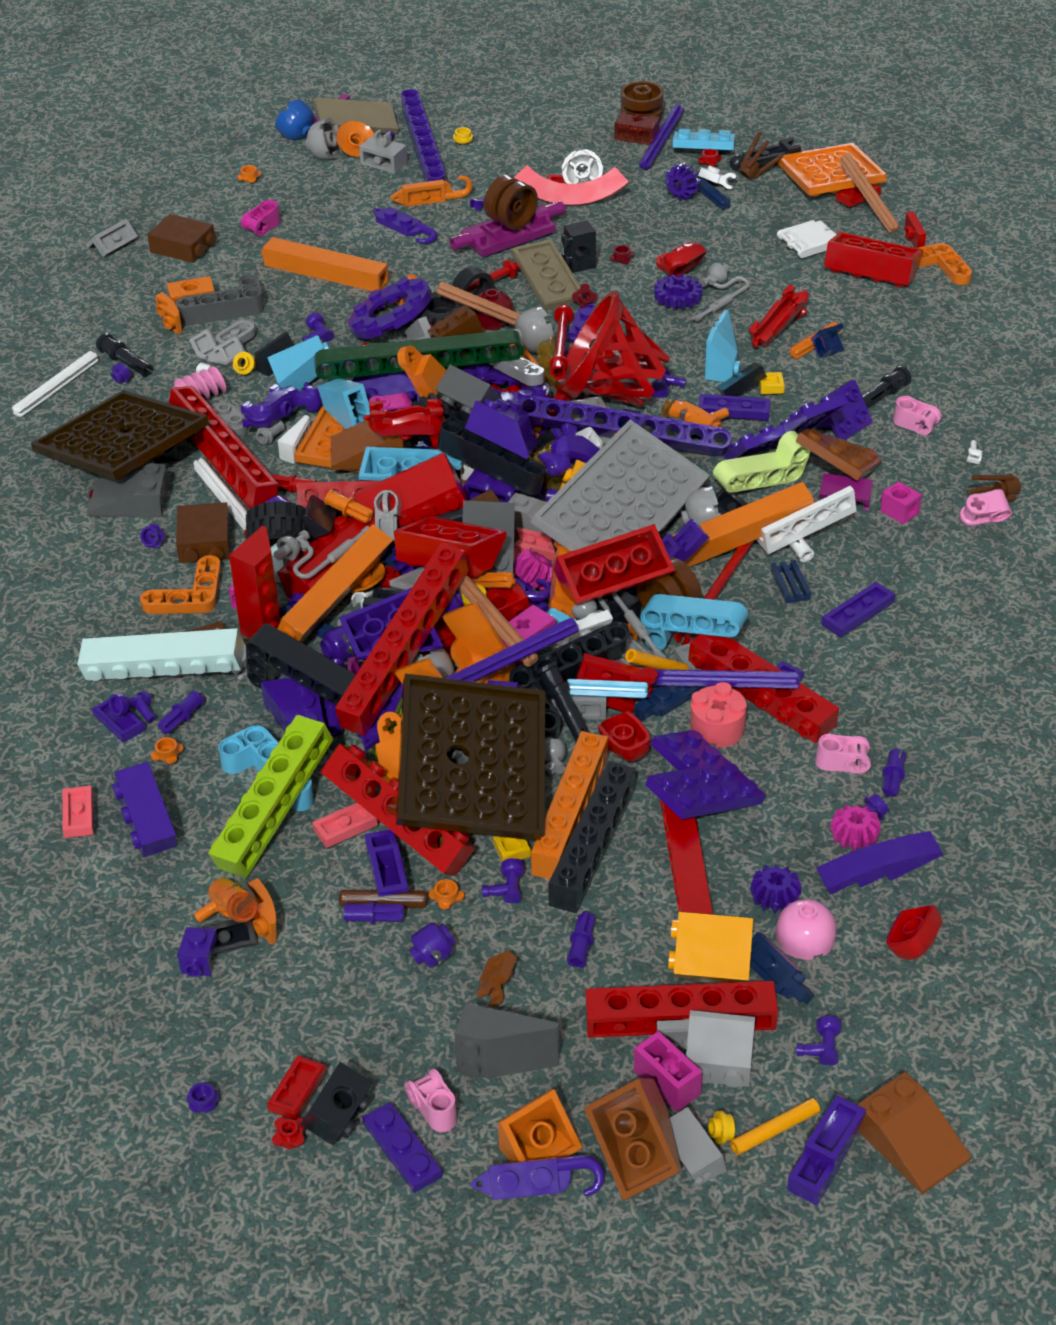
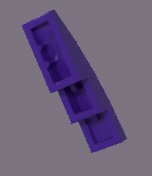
M691 518L674 537L668 533L662 539V542L670 558L674 557L684 562L709 536ZM635 586L623 589L633 596L637 595Z
M931 831L872 844L840 856L816 868L829 894H834L856 882L861 888L886 875L889 881L894 880L943 856V853Z

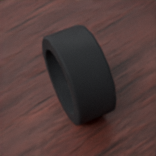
M469 266L457 274L452 286L467 292L470 284L479 279L478 289L474 293L477 296L488 289H494V281L482 269L476 266Z

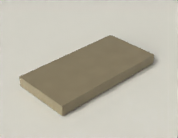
M314 98V107L318 121L331 118L334 120L331 121L333 126L338 125V127L349 121H358L367 125L373 133L381 130V133L386 134V131H392L394 134L398 132V125L391 103Z
M552 239L512 248L511 254L544 310L557 308L563 304L575 303L572 300V294L580 289V285Z

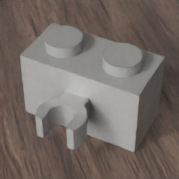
M378 130L374 133V136H371L359 146L360 164L396 173L408 162L407 146L390 141L391 135L389 132L382 137L381 130Z

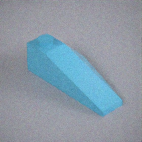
M729 310L722 312L719 321L715 323V327L711 328L706 342L705 379L725 382L739 373L741 362L737 361L738 351Z
M366 447L359 472V481H382L443 452L436 449ZM446 454L453 469L460 470L462 461Z

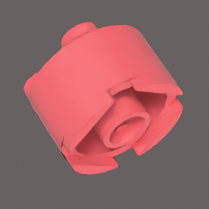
M720 682L715 686H709L693 693L690 730L699 732L708 743L716 744V747H727L737 743L742 738L745 730L747 710L745 698L726 682Z

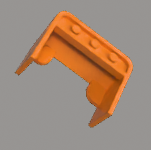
M476 601L445 613L442 616L456 637V640L451 645V657L459 667L455 673L507 648ZM429 657L397 669L394 672L402 684L405 673L443 678ZM513 663L476 682L486 684L488 680L508 682L509 673L516 667V664Z

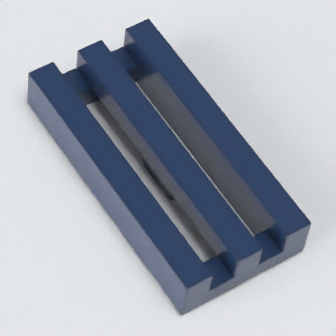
M790 560L789 565H787L786 561L780 562V566H777L776 563H771L770 571L785 603L811 599V591L796 560ZM790 571H792V573H793V575H794V577H795V579H796V581H797V583H798V586H797V584H796V582H795V580H794V578H793V576H792V574H791ZM780 572L784 573L794 596H791Z

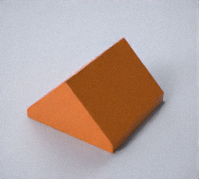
M550 1089L498 1121L499 1149L510 1162L569 1157L582 1149V1145L555 1089Z

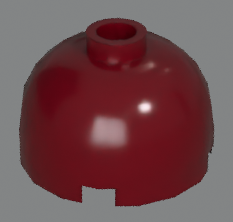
M488 289L477 295L515 311L512 300L502 291ZM471 308L477 314L483 330L496 331L500 330L501 326L507 325L508 327L511 325Z

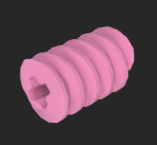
M214 366L209 367L208 370L202 369L199 373L194 372L191 374V377L186 375L183 379L178 378L174 380V387L192 385L206 399H210V391L215 396H218V388L223 393L226 392L224 378Z

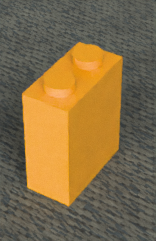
M679 912L678 920H672L671 938L676 939V951L670 950L668 969H674V977L731 983L749 982L753 918Z

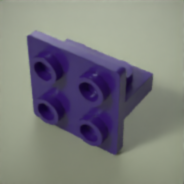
M850 380L826 395L833 394L834 397H838L844 394L848 403L815 428H833L836 438L846 440L873 422L856 380Z

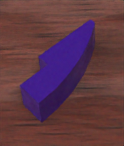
M391 830L364 834L369 865L378 896L382 897L409 892L394 833Z
M836 1095L807 1140L803 1155L788 1177L787 1190L818 1206L850 1149L865 1117L866 1109Z

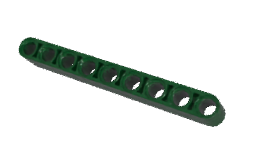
M502 330L322 349L314 355L316 375L320 379L331 380L405 372L400 367L398 359L393 357L397 356L401 347L410 345L414 346L422 355L431 354L444 368L449 367V365L464 366L517 360L524 354V347L518 331Z

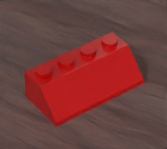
M839 232L828 241L824 267L830 268V271L836 273L850 272L854 277L867 276L872 277V280L876 282L890 281L895 286L905 287L914 280L924 250Z
M445 452L354 493L357 503L373 511L372 520L364 523L369 527L372 524L375 525L374 500L377 494L384 490H390L397 494L402 502L401 517H397V529L401 528V525L419 521L424 516L433 517L463 508V501H468L466 491ZM389 495L388 510L391 511L395 507L396 500L394 496ZM381 501L380 508L383 511V505Z
M346 516L335 518L330 533L317 537L309 543L314 551L313 556L298 568L299 572L303 574L311 572L327 559L329 553L347 539H353L366 525L355 518ZM308 550L300 551L295 560H288L277 572L286 596L291 598L294 593L306 594L335 563H329L309 579H301L294 574L293 567L296 562L308 554Z
M431 516L394 531L397 561L406 562L409 566L420 565L426 567L440 543L465 551L469 570L467 576L469 578H478L481 576V573L492 569L507 536L505 530Z
M655 524L556 557L553 567L563 592L576 605L675 572V568Z
M261 526L229 555L240 634L251 638L263 624H269L275 628H278L280 624L271 547L267 528Z

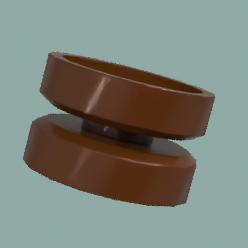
M635 81L624 85L621 88V119L627 124L634 126H650L660 122L663 119L664 89L650 81Z
M502 175L496 178L487 190L484 199V211L492 220L512 230H519L532 219L536 211L538 195L532 186L510 175Z
M672 557L670 559L675 572L636 585L637 597L640 599L642 608L646 607L651 597L655 594L702 598L701 586L690 567L683 561Z

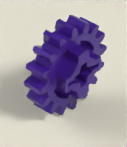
M671 274L670 277L663 276V280L658 279L657 284L654 285V299L658 300V304L665 303L666 308L669 306H673V309L677 307L685 309V306L693 307V303L698 304L699 299H702V284L698 283V279L691 280V276L683 277V274H680L679 277H676L674 274Z

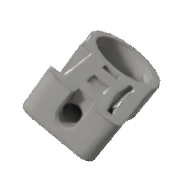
M384 490L378 493L374 500L375 526L391 537L394 544V531L397 530V517H401L402 502L397 494L390 490ZM389 495L394 496L396 500L395 507L391 511L388 510ZM381 501L383 505V511L380 508Z

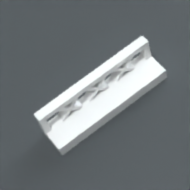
M848 486L762 528V537L756 539L767 554H770L856 512L854 489Z

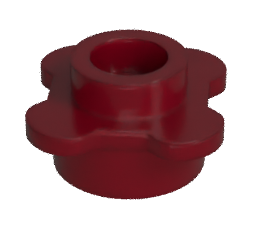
M617 245L613 249V255H610V260L627 264L630 262V258L634 257V252L627 245Z
M586 283L582 284L580 289L572 294V300L580 308H584L590 303L597 301L598 298L597 294L593 293Z

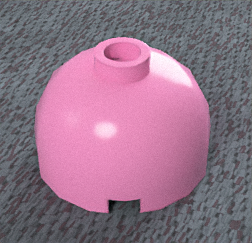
M810 899L796 900L788 904L779 914L775 930L776 941L778 940L781 944V949L794 958L811 960L814 959V956L821 954L824 956L835 945L836 922L833 914L824 904Z

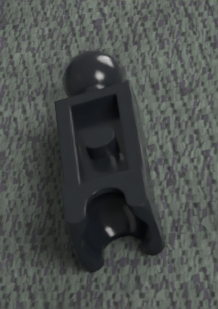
M792 137L779 141V144L766 146L756 161L760 164L759 167L765 166L780 154L786 155L801 152V145H793L794 138ZM760 148L754 149L750 158H753ZM748 151L742 152V156L734 155L731 157L729 164L733 170L739 171V164L744 160Z

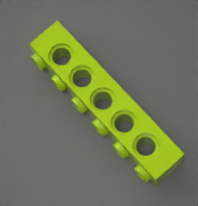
M296 715L292 723L288 725L285 734L278 745L272 750L269 759L257 773L255 781L247 793L243 795L239 806L233 815L229 817L226 826L219 837L213 842L208 852L219 869L243 878L248 877L332 743L333 738L325 723Z

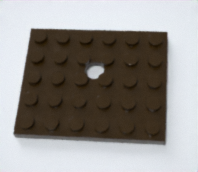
M123 390L30 444L33 452L113 480H120L126 477L130 471L143 467L152 458L163 455L172 446L180 445L187 437L200 433L202 428L209 425L210 422L207 415Z
M405 673L402 695L396 825L535 841L541 840L545 835V691ZM452 748H460L469 759L463 764H456L448 759L447 753Z

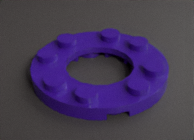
M402 278L397 283L382 290L372 291L368 295V299L354 306V312L349 318L348 326L357 338L366 339L381 336L386 331L403 326L421 313L429 304L432 291L428 283L421 278ZM400 297L402 299L407 297V300L402 305L394 308L391 313L376 318L370 317L374 316V312L377 309L385 307L384 302L389 304L397 301Z
M478 364L473 369L462 370L488 384L490 382L505 384L509 381V385L522 387V390H519V392H500L494 388L504 401L510 399L519 403V400L525 395L546 398L550 396V386L546 381L541 385L529 386L494 367L484 364ZM526 406L523 410L533 409V407Z

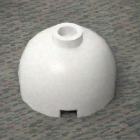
M582 149L577 152H571L565 158L562 165V175L567 184L584 183L601 177L603 175V165L600 158L594 152Z

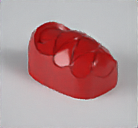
M685 243L677 246L672 252L667 253L662 259V265L670 276L674 274L676 277H679L680 274L684 275L698 265L706 255L707 250L700 243Z
M629 711L612 716L598 724L599 735L608 736V750L614 752L618 757L627 762L637 761L649 752L650 735L641 721Z
M934 905L902 910L887 937L886 943L890 950L899 959L914 960L920 958L932 946L940 927L943 925L941 913Z

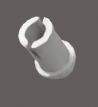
M278 420L270 427H259L256 433L257 441L261 444H270L275 436L284 431L285 426L283 422Z

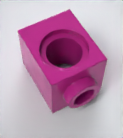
M898 481L882 492L880 511L905 524L920 513L922 494Z

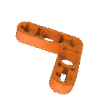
M938 243L918 248L924 250L918 268L937 264L953 283L958 285L970 283L972 270L950 245Z
M208 555L198 560L193 589H153L143 592L140 596L142 610L149 614L207 613L212 611L216 607L221 577L220 559L216 556ZM205 582L213 583L209 586H201ZM175 600H184L182 603H172Z

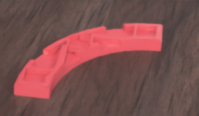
M528 165L514 177L535 188L538 199L552 204L562 201L567 206L593 204L596 201L611 197L629 184V181L616 167L599 178L578 184L551 181L537 174Z

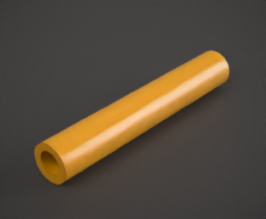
M629 649L625 655L627 662L653 669L689 670L688 665L635 649Z
M811 1098L730 1140V1147L738 1156L820 1113L819 1104L814 1098Z

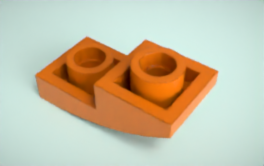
M163 292L155 295L156 311L159 316L163 317L165 327L177 334L182 333L179 310L176 304Z
M256 878L248 882V886L256 896L255 901L257 903L253 927L259 936H264L272 945L276 942L275 907L267 889Z

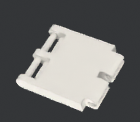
M814 220L779 230L777 233V237L781 240L784 239L789 248H794L800 258L826 251L828 241L836 235L822 221L815 222Z

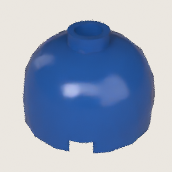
M297 99L287 104L289 108L285 112L282 110L279 113L275 124L278 132L289 140H301L307 137L309 128L315 123L312 109L301 99Z

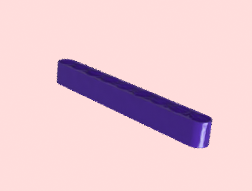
M414 89L404 90L401 92L402 113L424 182L446 181L445 170L419 92Z
M525 395L519 400L521 409L526 406H531L535 409L533 412L528 413L532 425L562 429V425L569 423L577 427V432L591 427L598 436L612 438L614 433L621 429L618 426L619 423H627L629 420H632L642 428L646 426L651 427L654 432L650 434L672 449L712 456H723L726 454L732 440L730 432L721 427L534 395ZM550 410H555L559 414L555 417H551L547 414V412ZM578 414L582 419L575 421L571 419V416ZM602 418L606 423L598 425L594 420ZM675 431L678 436L669 437L666 432ZM698 435L702 440L693 441L690 436ZM722 439L725 445L719 446L714 440Z

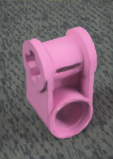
M901 396L896 400L893 422L903 428L925 436L931 433L933 425L939 423L942 418L940 410L933 405L923 403L910 396Z
M997 489L986 493L970 495L966 500V506L961 509L959 514L964 524L975 526L1004 521L1012 515V511L1004 491Z
M825 734L819 738L815 763L820 769L826 771L864 773L871 767L870 758L867 756L870 750V743L861 736ZM857 744L860 745L859 751L857 750ZM856 759H858V766L855 765Z
M436 1069L429 1070L427 1076L415 1082L409 1080L404 1083L409 1100L420 1111L433 1130L446 1132L455 1127L457 1123L455 1097Z

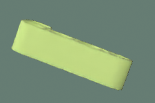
M789 431L781 437L776 452L721 461L715 466L713 476L729 493L789 483L802 476L811 451L796 442L799 435L797 432Z

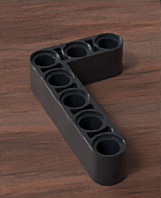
M461 410L441 423L437 443L439 450L523 493L537 495L541 492L545 475V467L529 457L525 459L465 429L469 416Z
M619 621L607 624L538 656L537 663L531 667L525 666L524 663L515 667L509 673V682H525L527 684L519 685L520 688L546 691L547 688L541 676L536 675V670L557 660L559 663L557 667L564 681L577 676L584 653L608 660H613L626 653L629 647V627ZM619 637L622 640H614L612 638ZM595 648L598 651H590L588 649ZM572 659L574 662L569 663L565 660ZM545 693V724L553 726L549 729L545 728V738L552 737L553 739H558L560 717Z
M263 624L246 643L247 677L258 688H261V682L274 680L281 672L337 705L356 674L269 624Z

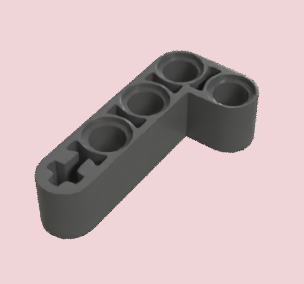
M251 274L241 276L238 279L239 288L185 296L177 299L176 306L179 310L181 325L202 324L262 313L264 310L262 290L257 276Z

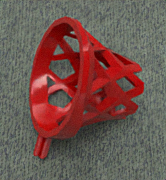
M611 291L605 295L582 326L566 355L568 368L565 377L556 381L555 389L557 392L553 399L568 401L569 398L574 399L580 393L594 394L641 407L644 404L641 398H650L655 390L647 378L662 379L666 369L660 361L668 363L670 356L638 327L623 302L619 299V293ZM620 320L625 323L627 335L622 330ZM592 339L595 340L592 346L590 347L589 344L591 343ZM605 351H612L613 353L612 357L604 359L602 357ZM634 353L642 354L646 362H639ZM633 379L634 382H620L619 380ZM550 410L548 412L551 415L555 416V410Z

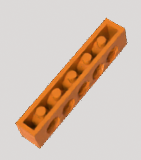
M584 731L580 732L545 817V835L541 840L535 841L531 851L532 875L547 879L551 878L608 761V736Z

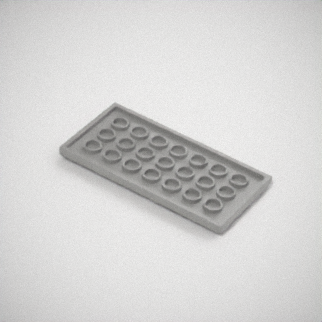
M629 420L533 516L530 523L569 551H574L655 524L660 534L685 506L687 497L693 491L700 489L707 482L710 475L638 424Z

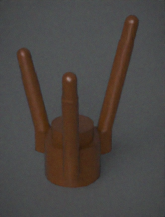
M761 131L757 133L744 160L739 164V172L749 180L753 177L757 179L761 173L783 158V154H780L758 169L760 164L756 160L769 144L768 141H765L754 157L750 158L762 134Z
M1012 473L1006 475H972V480H998V482L994 485L967 490V494L1001 489L1004 491L1007 501L1010 502L1016 500V495L1021 491L1019 479Z

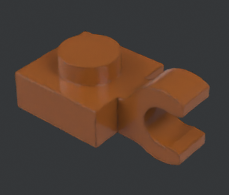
M509 950L488 958L479 979V983L482 986L479 987L477 996L481 998L490 994L491 1000L488 1005L490 1008L502 1002L503 992L501 985L505 984L513 974L512 969L517 957Z

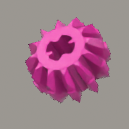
M530 549L523 550L514 561L513 570L515 575L519 576L521 580L533 588L544 590L545 587L537 584L536 579H544L551 584L553 563L536 551L533 552Z
M857 803L854 807L845 804L842 810L836 809L833 821H831L830 830L831 834H833L834 843H841L842 849L850 846L853 851H856L858 847L864 848L877 842L881 825L880 821H878L877 813L870 812L869 806L860 808Z

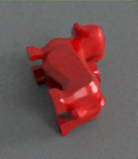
M791 284L785 288L780 300L773 304L760 323L755 321L748 329L754 347H758V345L768 347L794 318L799 319L807 314V309L805 308L809 297L807 291L801 290L796 293L794 292L795 287Z
M427 399L426 408L423 406H411L392 412L380 410L383 408V401H369L370 415H365L363 420L369 422V428L380 436H398L404 440L410 439L412 435H428L433 448L439 450L437 443L440 425L446 420L443 415L444 410L441 407L440 399Z

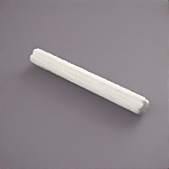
M88 351L13 405V414L23 417L98 362L97 354Z
M204 458L195 460L193 463L194 470L221 503H228L229 513L245 530L247 510Z

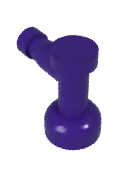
M314 312L306 319L307 327L314 332L308 336H303L302 340L306 341L318 335L323 342H328L333 339L334 333L323 325L324 318L322 315Z
M665 368L666 371L663 378L657 379L651 384L655 390L652 396L665 398L669 392V385L684 388L686 378L671 376L669 369Z
M147 691L139 692L136 696L131 697L118 693L111 695L109 698V708L115 716L124 715L129 708L136 707L139 713L145 717L144 719L148 724L157 718L149 708L151 697Z
M516 858L504 860L501 863V873L507 878L506 884L483 885V897L503 896V900L506 903H519L521 901V892L518 890V878L524 874L525 865L523 861Z
M822 1016L816 1021V1030L823 1037V1043L806 1045L797 1043V1056H819L821 1064L836 1065L839 1062V1054L835 1051V1037L841 1033L842 1022L835 1016Z

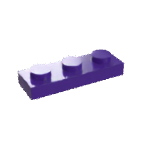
M700 394L698 407L708 413L727 408L729 411L728 418L769 420L771 399Z
M874 582L822 616L821 625L841 638L894 603L895 594L878 582Z
M391 1102L362 1117L365 1128L414 1193L443 1177L441 1168Z

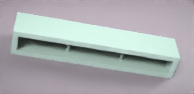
M238 628L86 638L82 640L77 665L84 678L93 681L100 679L240 671L245 644Z

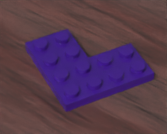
M831 394L822 398L820 403L816 405L813 402L805 404L799 408L800 411L791 414L789 419L779 423L780 426L774 428L773 425H770L760 430V433L755 436L753 433L739 438L740 441L730 445L731 450L724 454L725 460L746 457L778 445L781 437L789 431H795L800 434V432L806 429H814L848 403L844 394L838 397H834Z
M688 730L654 736L651 746L678 771L649 775L645 785L681 819L763 803L766 794L757 787V784L740 772L735 764L730 763L721 755V752L711 746L699 732Z

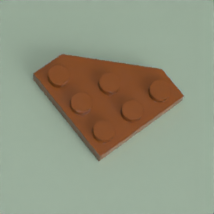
M806 429L800 432L796 439V442L857 481L877 469L882 462V459L878 457V453L869 447L864 448L847 442L844 439L820 433L814 429Z

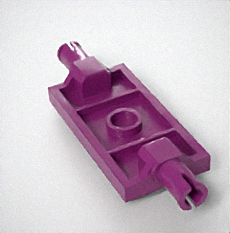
M558 201L547 206H537L532 219L519 230H512L494 220L461 230V235L449 239L450 247L457 251L458 249L470 246L484 257L554 233L555 224L550 218L564 214L566 212L565 205L562 201Z

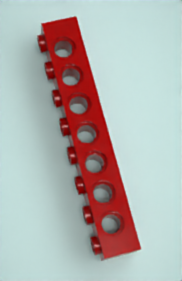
M192 385L172 387L169 404L208 416L210 424L202 428L200 433L191 435L189 438L248 508L251 509L253 506L265 503L270 498L276 496L278 489L277 481Z
M440 543L336 705L335 710L341 728L363 736L367 734L400 681L394 672L411 664L469 570L464 550Z

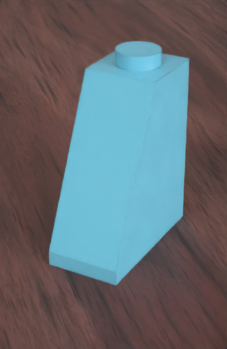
M318 335L267 357L280 388L293 386L301 390L305 382L310 383L317 377L314 355L319 350L329 349L326 342L321 343Z
M335 379L318 386L324 409L345 429L365 421L363 420L364 416L370 415L369 402L362 383Z

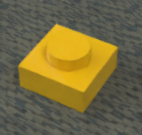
M782 372L766 373L767 377L758 382L761 394L784 393L785 385Z
M493 837V845L501 862L509 858L522 860L531 857L530 847L526 839Z

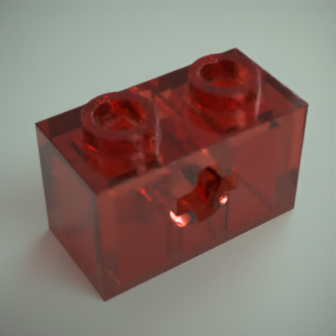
M621 111L614 123V140L651 145L659 131L660 117Z

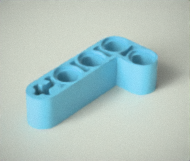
M655 594L642 611L641 622L646 626L650 633L649 637L656 647L663 650L675 631L734 637L739 633L746 621L748 611L744 605L737 602Z
M259 725L248 727L219 743L218 750L221 768L229 774L239 773L252 766L260 771L269 759L272 750L278 745V742L264 727ZM310 778L291 806L293 810L305 811L312 807L314 797Z

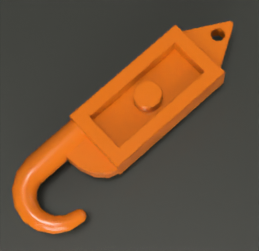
M458 176L459 180L466 182V187L463 190L452 191L451 185L443 180L402 185V188L392 194L390 198L395 202L403 204L405 207L444 202L445 200L466 197L470 194L473 184L467 176Z

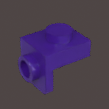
M186 927L177 954L181 974H187L192 977L200 975L211 976L212 967L210 960L218 938L216 929Z

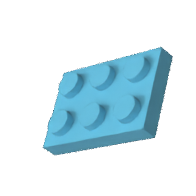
M679 129V132L675 131L673 148L734 150L735 134H731L729 130L711 133V130L701 129L699 132H691L690 129Z

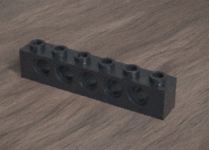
M608 761L548 882L549 906L577 914L635 792L636 768Z

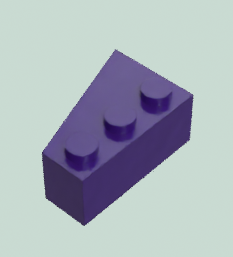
M291 678L261 682L264 706L267 710H270L275 722L281 726L284 732L296 715L324 723L320 698L315 692Z
M148 761L115 771L116 783L111 785L116 800H119L122 806L120 809L125 825L129 824L132 830L130 838L134 849H140L142 856L146 857L177 847L175 831Z

